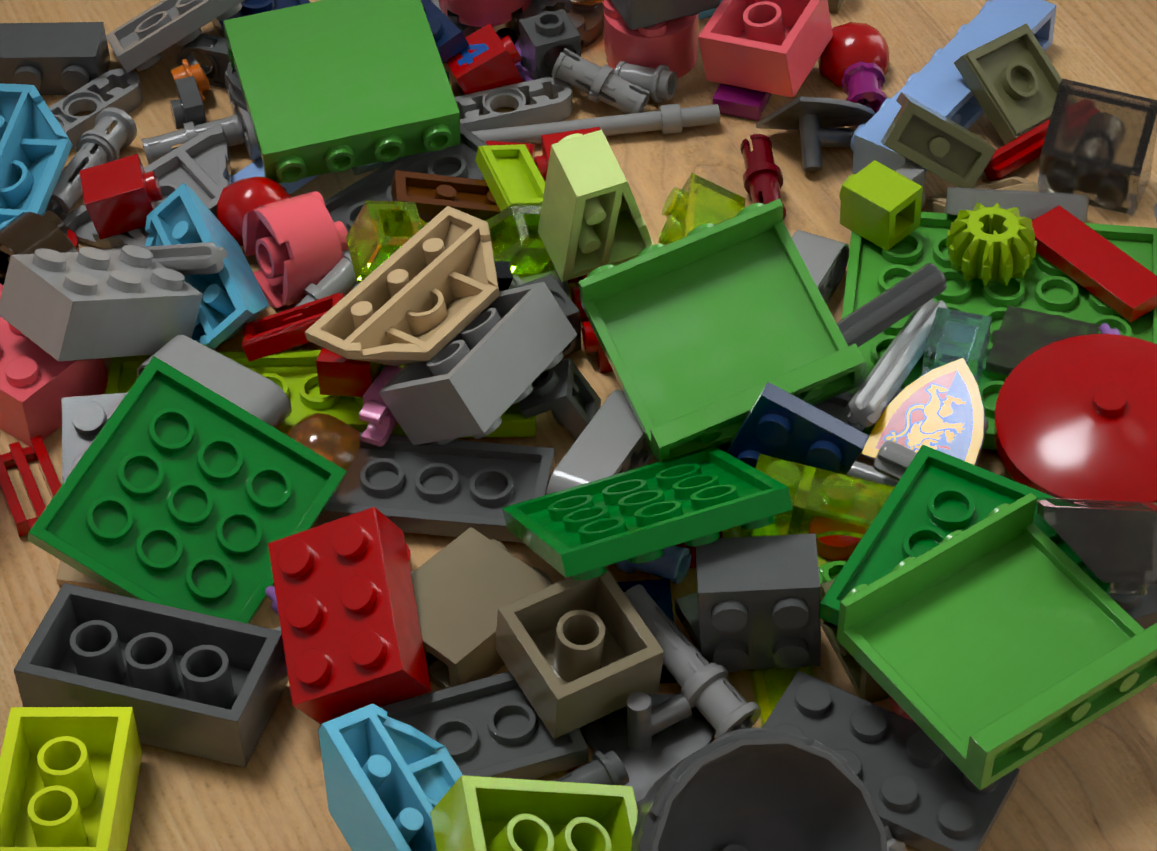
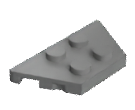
M217 123L144 167L146 173L150 171L155 172L161 188L163 200L155 202L156 207L180 185L185 183L218 219L217 202L223 188L232 184L228 140L220 123ZM85 204L68 213V216L62 220L66 228L76 234L79 242L102 249H118L126 245L144 247L149 234L145 231V227L100 240Z

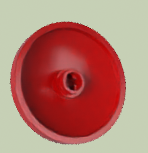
M1080 335L1046 345L1022 360L1011 371L1000 389L996 401L994 419L996 448L1002 463L1012 478L1018 483L1090 512L1157 502V344L1124 335Z

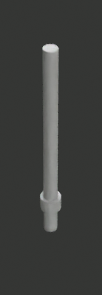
M679 104L660 105L659 111L471 132L484 143L486 141L529 144L542 143L541 135L600 127L605 136L661 130L662 135L682 133L683 127L720 124V111L718 104L680 108Z

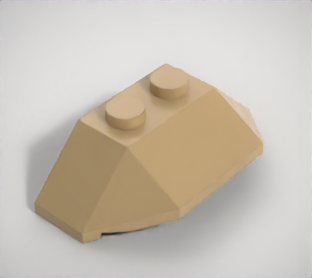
M450 206L445 207L305 331L307 340L352 360L390 366L430 361L500 296L488 222Z

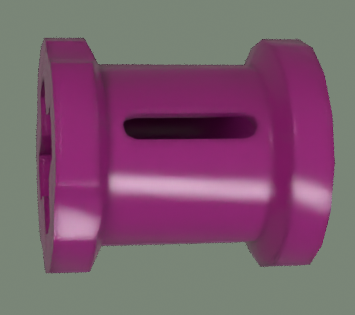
M858 62L852 64L844 71L841 83L845 94L848 95L846 101L862 104L877 113L882 103L887 99V95L882 91L885 76L877 64Z

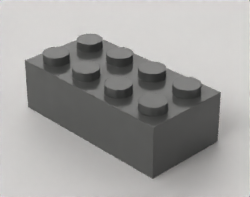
M66 583L62 585L14 668L23 707H132L140 743L241 767L247 766L289 681L281 631Z

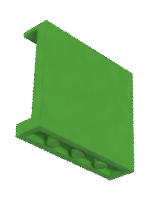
M321 0L223 20L227 53L231 67H235L263 160L265 177L277 183H292L302 178L330 172H343L353 167L381 161L389 162L404 156L427 151H440L447 147L460 145V112L421 0Z
M780 199L765 205L763 203L751 204L743 208L736 217L716 225L712 223L700 225L690 231L685 238L668 245L655 244L642 250L636 258L617 266L611 264L600 266L590 272L585 279L579 281L581 305L657 462L707 447H716L733 440L767 382L813 406L857 388L864 382L865 360L856 343L850 346L847 345L783 222V204Z
M1032 492L1011 504L1004 503L997 506L982 521L964 531L956 530L950 533L938 546L917 558L908 557L904 559L889 574L869 585L862 584L855 587L840 601L837 641L979 790L989 786L1157 682V623L1147 629L1141 627L1033 523L1037 497Z

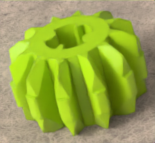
M976 202L973 211L959 210L957 219L951 223L950 230H948L946 246L949 248L948 255L951 261V269L962 271L964 281L978 278L982 280L985 287L989 281H998L1002 285L1007 286L1011 277L1024 278L1026 270L1032 265V259L1035 258L1037 241H1035L1032 219L1020 217L1018 207L1006 210L1001 208L998 202L993 207H985Z

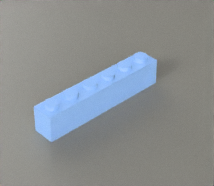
M988 0L983 5L980 13L968 24H963L957 31L956 36L943 49H937L931 60L918 73H913L898 93L892 98H887L882 103L879 111L866 124L862 123L857 127L850 143V148L853 151L852 173H858L874 160L894 171L898 170L908 161H911L886 147L881 142L902 107L896 101L901 92L968 129L984 113V110L954 62L962 55L1026 23L1045 51L1053 43L1057 5L1045 0Z

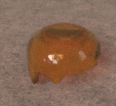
M309 414L300 419L286 434L346 471L352 464L360 447V432L329 414Z

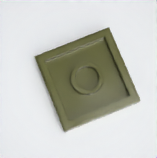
M1027 23L962 55L954 62L1005 145L1077 104Z

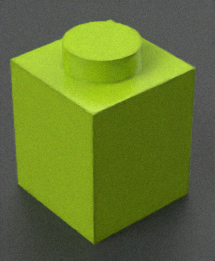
M874 160L858 173L850 175L841 185L839 193L841 200L840 224L888 251L920 226L923 186Z

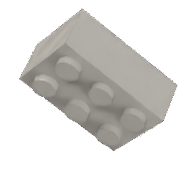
M126 245L122 247V250L103 251L94 247H81L79 252L60 253L51 249H37L34 254L10 256L0 299V317L58 362L152 355L176 335H185L192 339L203 294L185 282L183 274L164 267L153 259L152 252L139 246Z
M545 282L499 291L500 296L430 361L406 364L378 392L413 445L436 441L439 445H443L460 437L473 436L475 439H479L489 435L501 425L502 419L500 416L511 405L520 402L532 392V382L542 372L553 368L563 359L564 354L562 351L577 336V333Z

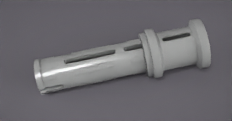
M107 107L101 110L95 118V127L80 136L76 146L77 153L62 170L45 212L51 211L59 216L61 220L65 219L68 216V212L83 194L79 171L119 159V150L132 143L137 136V127L134 120L125 111L115 107ZM112 122H116V126L110 132V125Z
M635 585L624 592L664 650L662 665L682 687L680 694L687 699L690 707H696L716 730L715 739L722 734L734 730L751 728L759 719L762 710L755 702L747 703L727 680L729 673L724 666L717 663L709 664L673 621L655 603L642 585Z

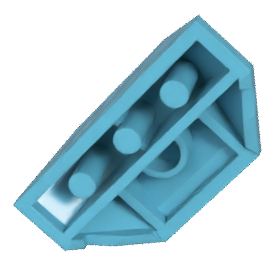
M0 83V229L23 212H33L39 215L45 212L73 145L34 85Z
M185 183L180 185L147 215L145 231L149 234L144 247L213 242L217 247H224L227 252V257L223 259L224 269L221 272L215 274L184 275V281L203 294L192 335L193 340L210 349H215L231 340L244 328L246 323L254 321L258 315L270 306L238 242Z
M370 704L323 723L318 729L328 809L352 851H437L430 812L459 777L463 775L447 748L414 727L387 717L388 712L375 704Z

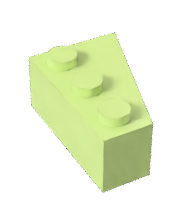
M602 129L585 135L579 133L571 134L561 139L558 143L551 145L538 233L561 282L587 275L603 265L611 264L615 266L636 258L645 248L654 245L626 177Z

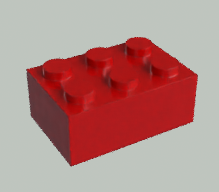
M372 507L268 543L292 705L321 724L370 704L381 707L432 691L403 530L377 508Z

